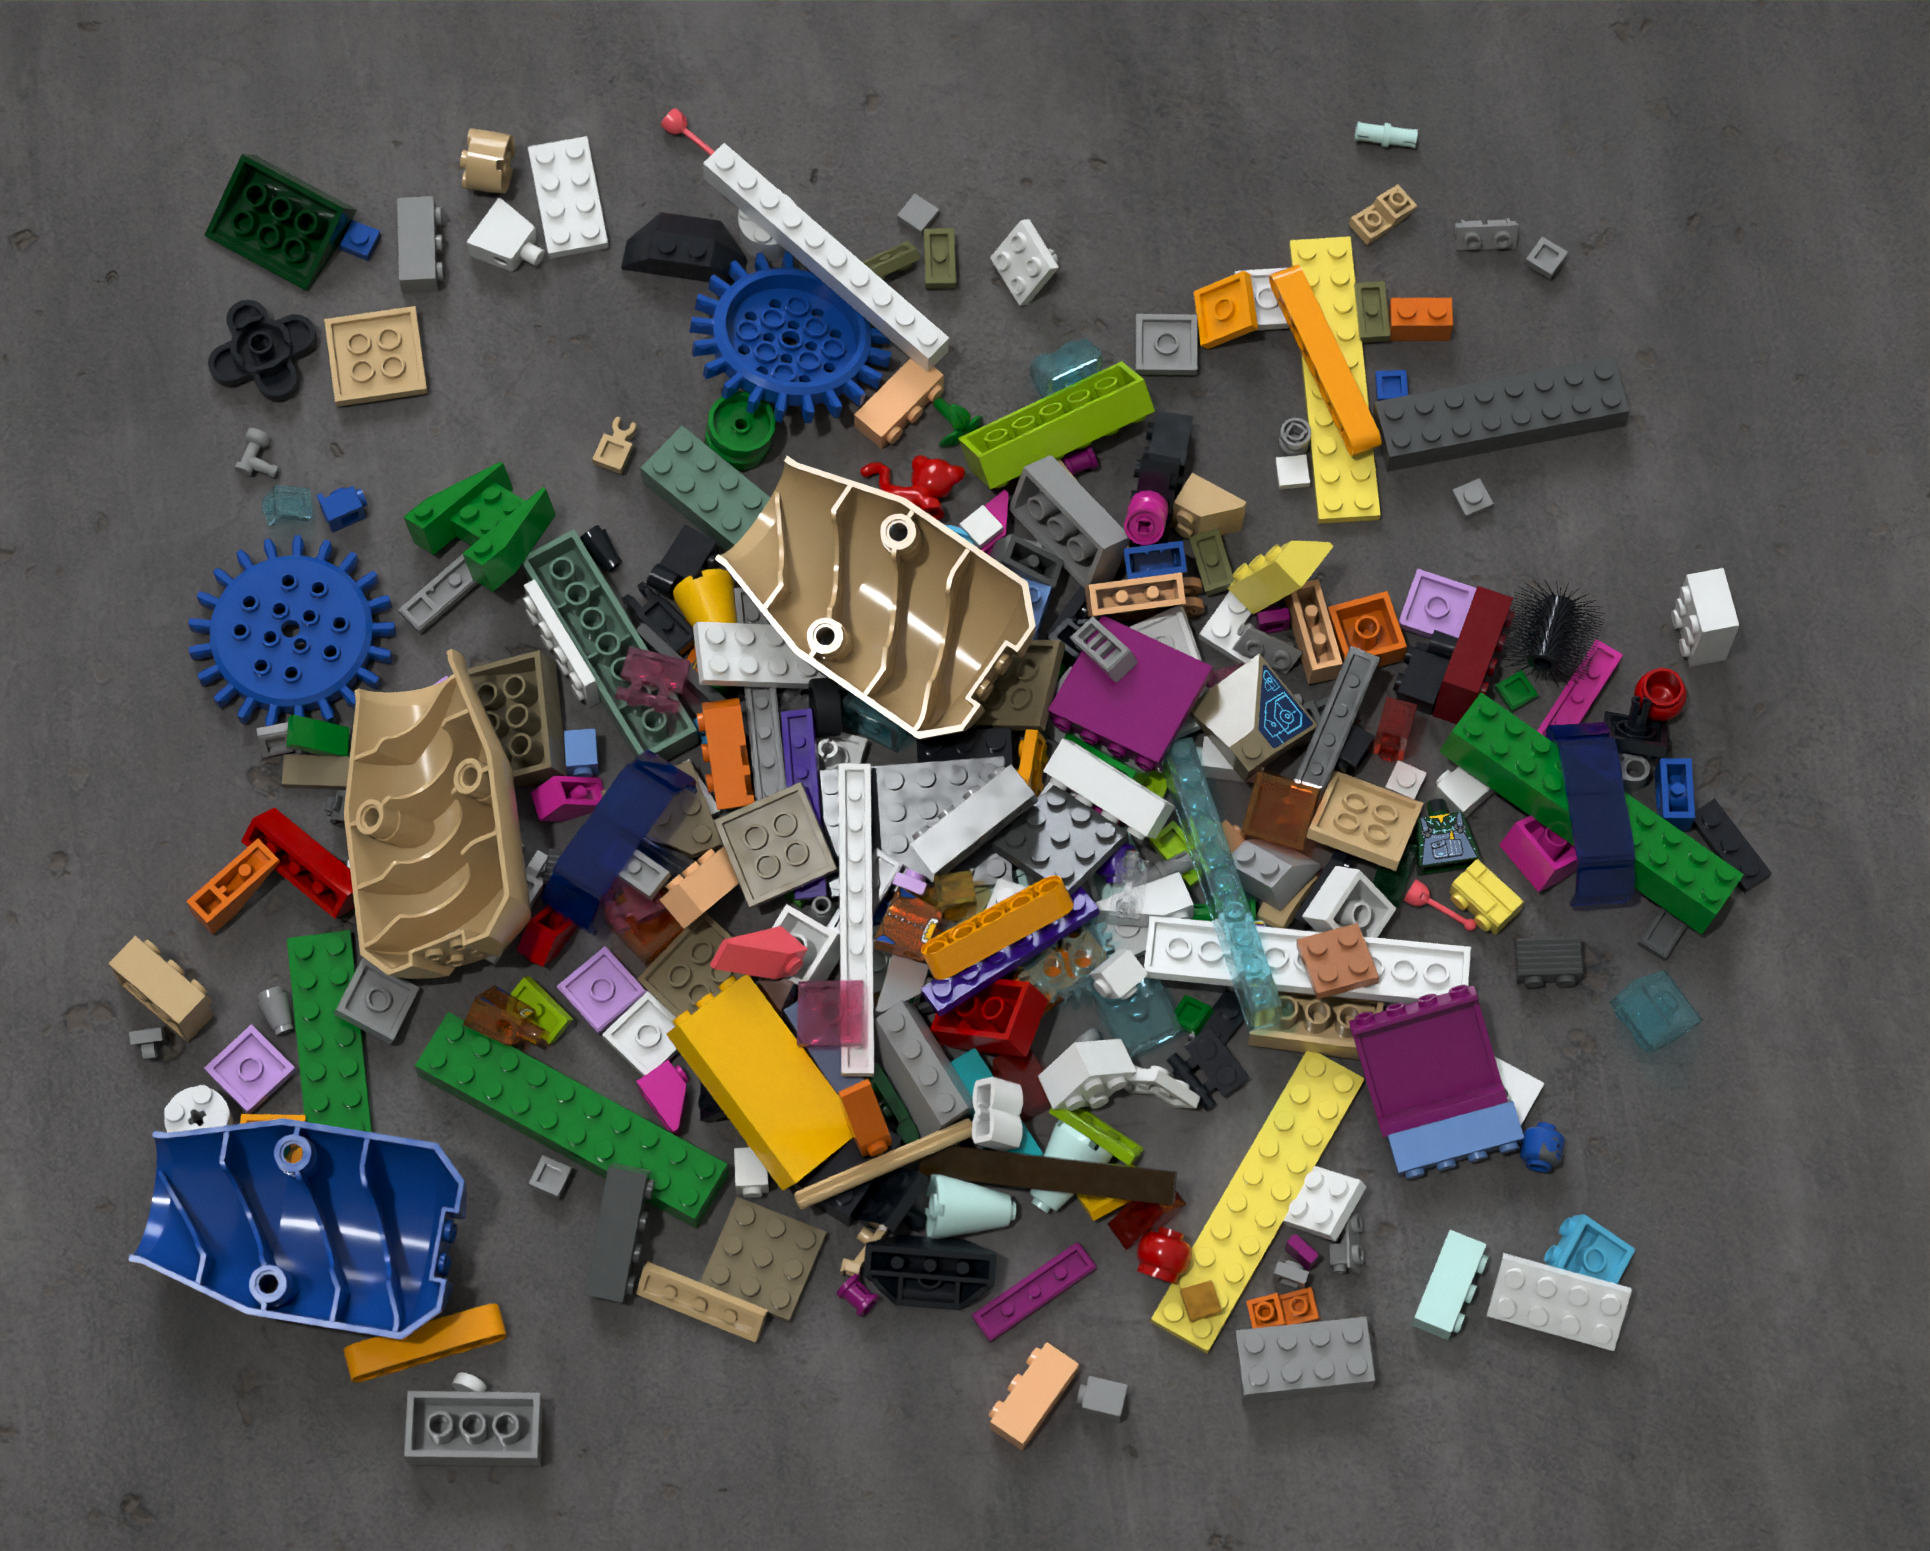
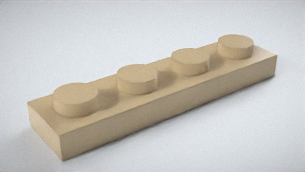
M647 1262L643 1268L636 1295L755 1343L761 1335L768 1312L767 1309L650 1262Z

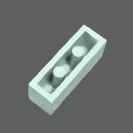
M1449 1230L1412 1326L1446 1340H1449L1452 1331L1459 1332L1465 1317L1464 1314L1459 1312L1463 1302L1470 1304L1477 1285L1471 1283L1475 1272L1482 1275L1489 1257L1483 1254L1486 1247L1485 1243Z

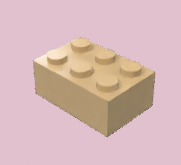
M134 936L108 963L118 984L188 1043L214 1016L210 1006L212 1001L206 995L208 993L207 990L194 979L189 982L182 975L184 971L173 960L170 959L168 962H165L159 955L161 953L160 950L152 942L146 940L143 943Z

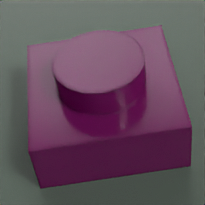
M1273 606L1257 613L1256 629L1266 634L1288 631L1290 624L1288 607L1279 609V607Z

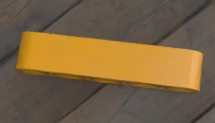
M1057 875L1048 876L930 939L922 946L921 953L933 977L936 980L947 979L1065 916L1073 909L1074 903L1062 878Z
M493 1303L429 1321L404 1340L377 1336L345 1347L343 1352L351 1381L357 1383L493 1344L505 1339L507 1333L499 1305Z

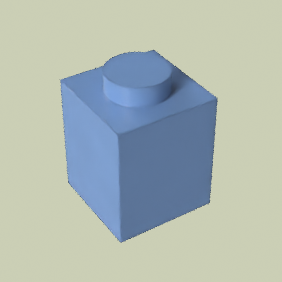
M596 729L564 731L568 776L593 777V775H600Z

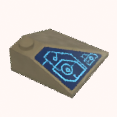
M1260 653L1199 697L1190 712L1191 717L1244 782L1317 727V723Z

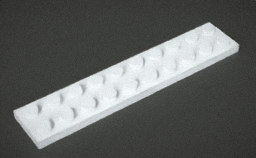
M1150 916L1144 969L1148 975L1145 978L1315 995L1297 950L1296 940L1322 932ZM1364 937L1379 975L1378 983L1332 996L1410 1004L1417 1002L1419 997L1426 994H1436L1438 996L1449 993V989L1458 985L1468 986L1471 947Z

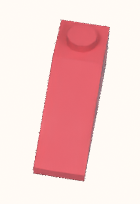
M782 926L723 939L710 966L716 970L779 979L793 976L803 966L802 960L808 949Z

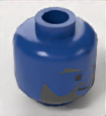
M1539 1122L1536 1127L1526 1129L1523 1134L1524 1141L1521 1144L1520 1158L1530 1170L1542 1173L1551 1172L1552 1168L1558 1167L1561 1163L1565 1138L1556 1131L1555 1125L1546 1122Z

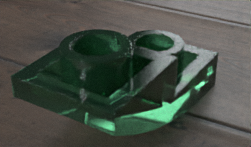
M1407 843L1397 870L1394 871L1378 865L1373 881L1376 888L1396 908L1400 906L1417 848L1416 845Z

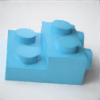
M1585 1214L1575 1215L1572 1218L1568 1217L1561 1224L1559 1234L1562 1237L1557 1246L1553 1245L1549 1248L1544 1256V1261L1549 1266L1618 1284L1636 1249Z

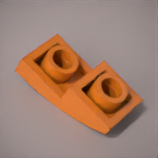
M1312 1287L1282 1295L1274 1293L1246 1301L1253 1329L1321 1321Z

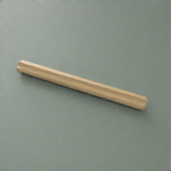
M970 1119L962 1120L796 1191L794 1194L795 1202L800 1209L807 1208L972 1137V1121Z

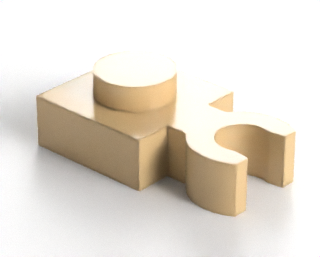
M616 417L612 424L613 436L603 434L592 462L593 465L622 475L633 450V443L627 441L635 436L636 423L632 422L628 430L622 431L619 429L621 418Z

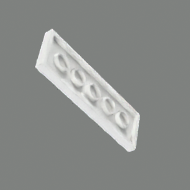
M696 622L693 626L700 685L808 689L810 679L828 677L796 655L772 625ZM835 634L826 635L820 644H831L834 641ZM838 684L839 690H847Z

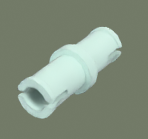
M1357 122L1355 141L1381 143L1382 147L1397 145L1415 149L1417 129L1391 127L1390 123H1384V126Z

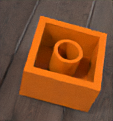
M1388 591L1328 607L1327 610L1342 663H1344L1350 646L1381 658L1377 668L1404 661L1407 645Z

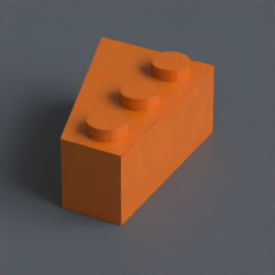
M739 698L701 703L703 713H697L699 732H706L707 743L701 744L703 762H710L711 774H705L708 793L714 792L717 810L747 806L754 803Z

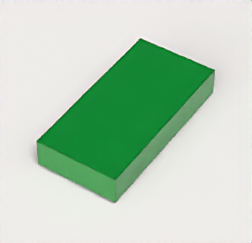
M294 714L288 717V748L323 756H348L349 727Z

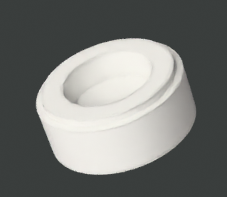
M464 1372L457 1373L452 1383L453 1388L458 1392H485L487 1388L483 1381Z

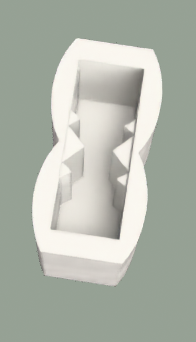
M995 1077L975 1082L973 1089L975 1114L972 1121L974 1144L1000 1151L1019 1148L1022 1139L1020 1113L1023 1106V1092L1020 1084Z

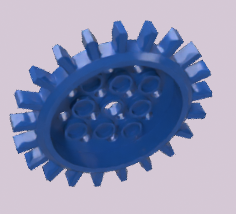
M763 252L757 253L755 260L756 272L749 275L736 260L731 262L729 275L735 281L731 286L716 275L711 276L708 290L719 296L720 300L717 301L698 294L695 310L714 317L713 319L692 317L689 333L711 335V339L694 341L692 355L693 357L715 355L716 360L705 364L703 377L707 380L725 372L730 379L723 386L721 395L723 398L728 399L742 388L750 393L746 412L753 414L763 399L776 403L774 416L777 422H782L787 412V406H801L805 423H812L815 411L814 405L823 402L834 419L840 417L842 403L838 396L843 393L860 407L864 403L866 392L856 384L858 380L876 389L879 388L883 374L866 366V364L870 363L888 368L892 352L873 348L871 344H890L891 340L877 328H870L868 320L810 270L794 268L795 260L791 253L785 252L781 265L782 268H770ZM782 339H795L798 344L793 346L787 345ZM739 352H746L747 355L740 354ZM825 369H830L833 372H826Z
M295 535L292 542V555L277 557L276 546L271 538L264 540V552L267 560L253 565L249 555L242 549L236 552L239 566L244 572L235 579L218 567L213 571L218 584L226 588L220 598L201 591L196 596L200 605L214 610L212 619L190 618L188 623L192 632L209 633L210 642L193 645L188 648L192 660L214 657L216 664L199 672L197 677L202 686L223 677L227 685L214 696V701L220 709L228 704L234 696L238 695L245 700L237 714L239 722L243 724L250 720L257 707L268 710L265 718L266 726L279 724L280 713H294V715L305 717V712L318 708L321 710V715L325 722L335 724L334 711L329 704L342 697L347 705L355 710V693L351 688L358 680L378 690L381 686L379 677L375 673L366 670L369 660L392 663L393 656L390 650L375 647L374 637L395 636L396 626L394 622L373 623L372 615L392 608L389 595L367 601L364 593L379 583L378 575L373 570L355 582L349 576L359 563L357 554L353 551L336 567L328 562L333 551L331 541L325 539L319 547L317 557L314 558L303 556L305 546L301 535ZM287 579L294 580L291 586H284L283 583ZM317 586L324 587L321 593H314L313 590ZM249 600L255 601L253 607L248 608L244 605ZM279 607L285 608L283 614L278 615L274 612ZM309 614L315 615L313 621L307 622L304 620ZM339 621L346 623L341 629L334 627ZM295 624L300 628L296 636L290 638L282 634L283 629L287 625ZM240 628L246 629V633L242 636L235 634ZM270 635L276 636V640L272 643L265 641ZM303 642L307 644L303 650L295 648L298 643ZM333 649L337 651L333 657L326 656L328 650ZM259 664L267 665L264 671L256 670ZM290 671L297 672V676L294 678L286 677Z

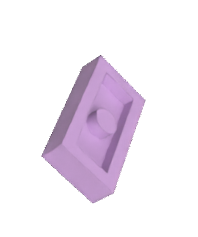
M906 869L905 874L897 871L893 880V884L924 897H928L932 887L925 883L927 878L925 875L910 869Z

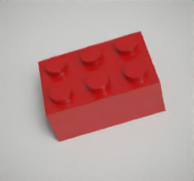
M998 979L943 1016L939 1017L936 1013L930 1030L948 1048L962 1050L976 1048L979 1052L1027 1057L1048 999L1030 982Z

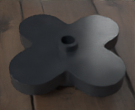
M242 300L235 303L229 309L226 317L232 340L215 348L208 359V367L212 378L224 386H235L253 379L258 390L265 398L273 401L289 398L296 391L299 381L292 361L310 352L316 343L317 336L313 323L307 317L299 314H291L274 320L269 317L264 306L254 300Z

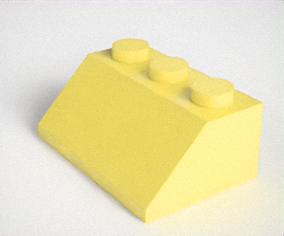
M1292 540L1281 547L1276 544L1265 556L1259 554L1249 565L1246 563L1242 564L1233 573L1232 576L1235 579L1227 589L1254 615L1302 588L1334 546L1330 542Z

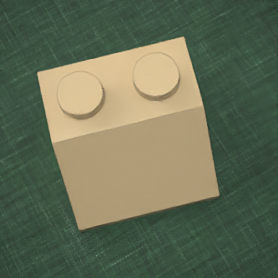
M1192 473L1174 501L1171 527L1184 538L1219 528L1221 536L1239 532L1244 524L1246 501Z

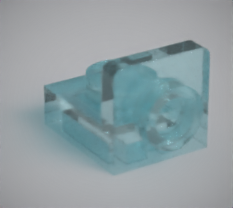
M274 485L262 501V512L266 514L267 525H274L278 519L309 521L312 517L310 488Z

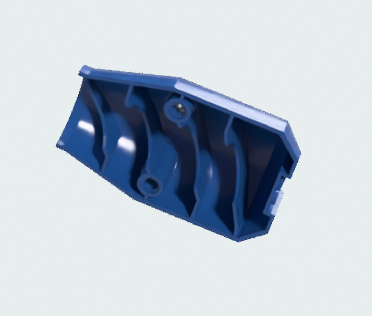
M285 1118L169 1133L153 1131L157 1152L153 1199L141 1242L137 1250L132 1255H129L128 1261L142 1263L249 1315L402 1340L406 1339L446 1308L454 1284L444 1279V1276H448L450 1272L451 1243L454 1244L457 1234V1224H454V1219H466L467 1188L464 1179L438 1143ZM301 1147L303 1151L301 1160L291 1163L293 1152ZM277 1279V1290L271 1294H266L268 1285Z

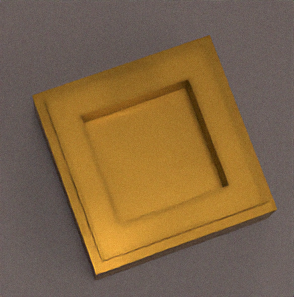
M1212 1280L1180 1289L1190 1323L1221 1314L1222 1309Z

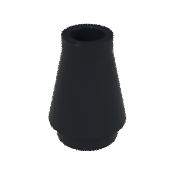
M596 525L580 537L590 556L603 566L607 572H611L622 563L606 529L602 530L599 525Z

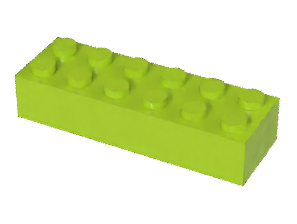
M1121 361L958 438L970 471L989 489L1001 488L1006 486L1010 480L1020 476L1025 466L1050 455L1058 461L1066 453L1075 449L1086 448L1092 441L1102 436L1113 435L1119 431V428L1125 425L1143 421L1147 415L1155 412L1144 379Z

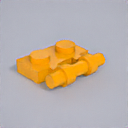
M1026 729L1024 740L1022 739L1019 744V757L1021 761L1019 769H1016V771L1035 793L1036 797H1038L1044 790L1042 777L1043 770L1049 760V757L1046 755L1048 745H1046V739L1038 730Z

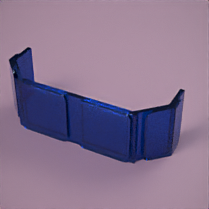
M1605 722L1549 725L1546 729L1545 737L1554 742L1559 750L1577 856L1576 892L1570 901V907L1626 903L1634 895V861L1636 858L1615 737L1611 736L1610 729Z
M646 750L637 756L635 761L630 764L628 763L601 798L586 823L582 825L557 860L541 898L543 904L588 934L591 933L595 936L598 932L593 926V922L604 894L672 798L686 789L694 794L697 793L696 780L650 750Z

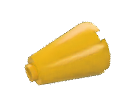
M708 569L701 571L703 577L694 580L692 575L686 577L673 590L674 601L692 628L696 622L737 623L734 580L727 570Z

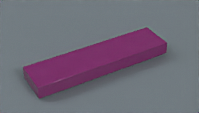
M1077 1241L974 1312L971 1318L989 1343H992L1096 1271L1097 1267Z

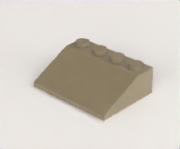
M537 650L467 669L510 762L515 787L542 785L553 776H567L556 661L542 651Z

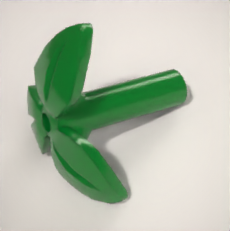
M942 397L937 398L933 403L938 412L954 428L953 433L940 441L938 444L940 448H950L959 445L958 438L979 429L982 424L983 416L978 415L970 421L971 415L965 408L956 404H951L950 406Z

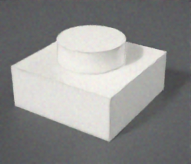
M1398 760L1385 789L1415 800L1427 773Z

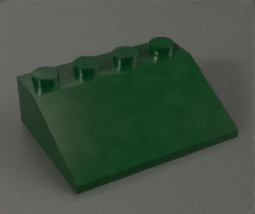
M241 154L204 236L308 291L343 240L357 209L256 155Z

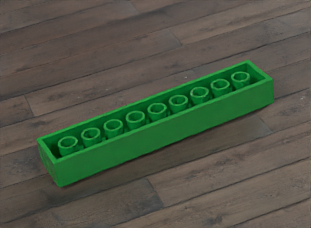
M1480 693L1439 751V753L1531 815L1701 935L1744 875L1483 693Z
M450 1012L447 1013L415 1064L418 1077L606 1179L608 1167L612 1163L651 1170L650 1179L655 1180V1186L651 1200L646 1199V1202L697 1229L729 1175L727 1163L509 1044L496 1039L476 1026L472 1025V1027L480 1032L465 1026H471V1024Z

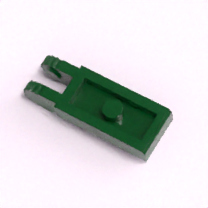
M874 1062V1076H865L863 1079H869L874 1093L877 1094L882 1102L879 1105L882 1115L888 1123L890 1121L894 1122L896 1126L895 1134L903 1138V1146L920 1138L919 1133L909 1113L878 1062Z

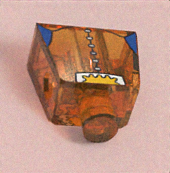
M898 886L874 938V950L913 960L925 961L921 948L927 941L944 932L940 930L943 914L906 889Z
M496 985L475 997L463 1023L464 1026L507 1046H513L522 1039L537 1046L545 1033L544 1028L532 1023L536 1013L534 1008Z

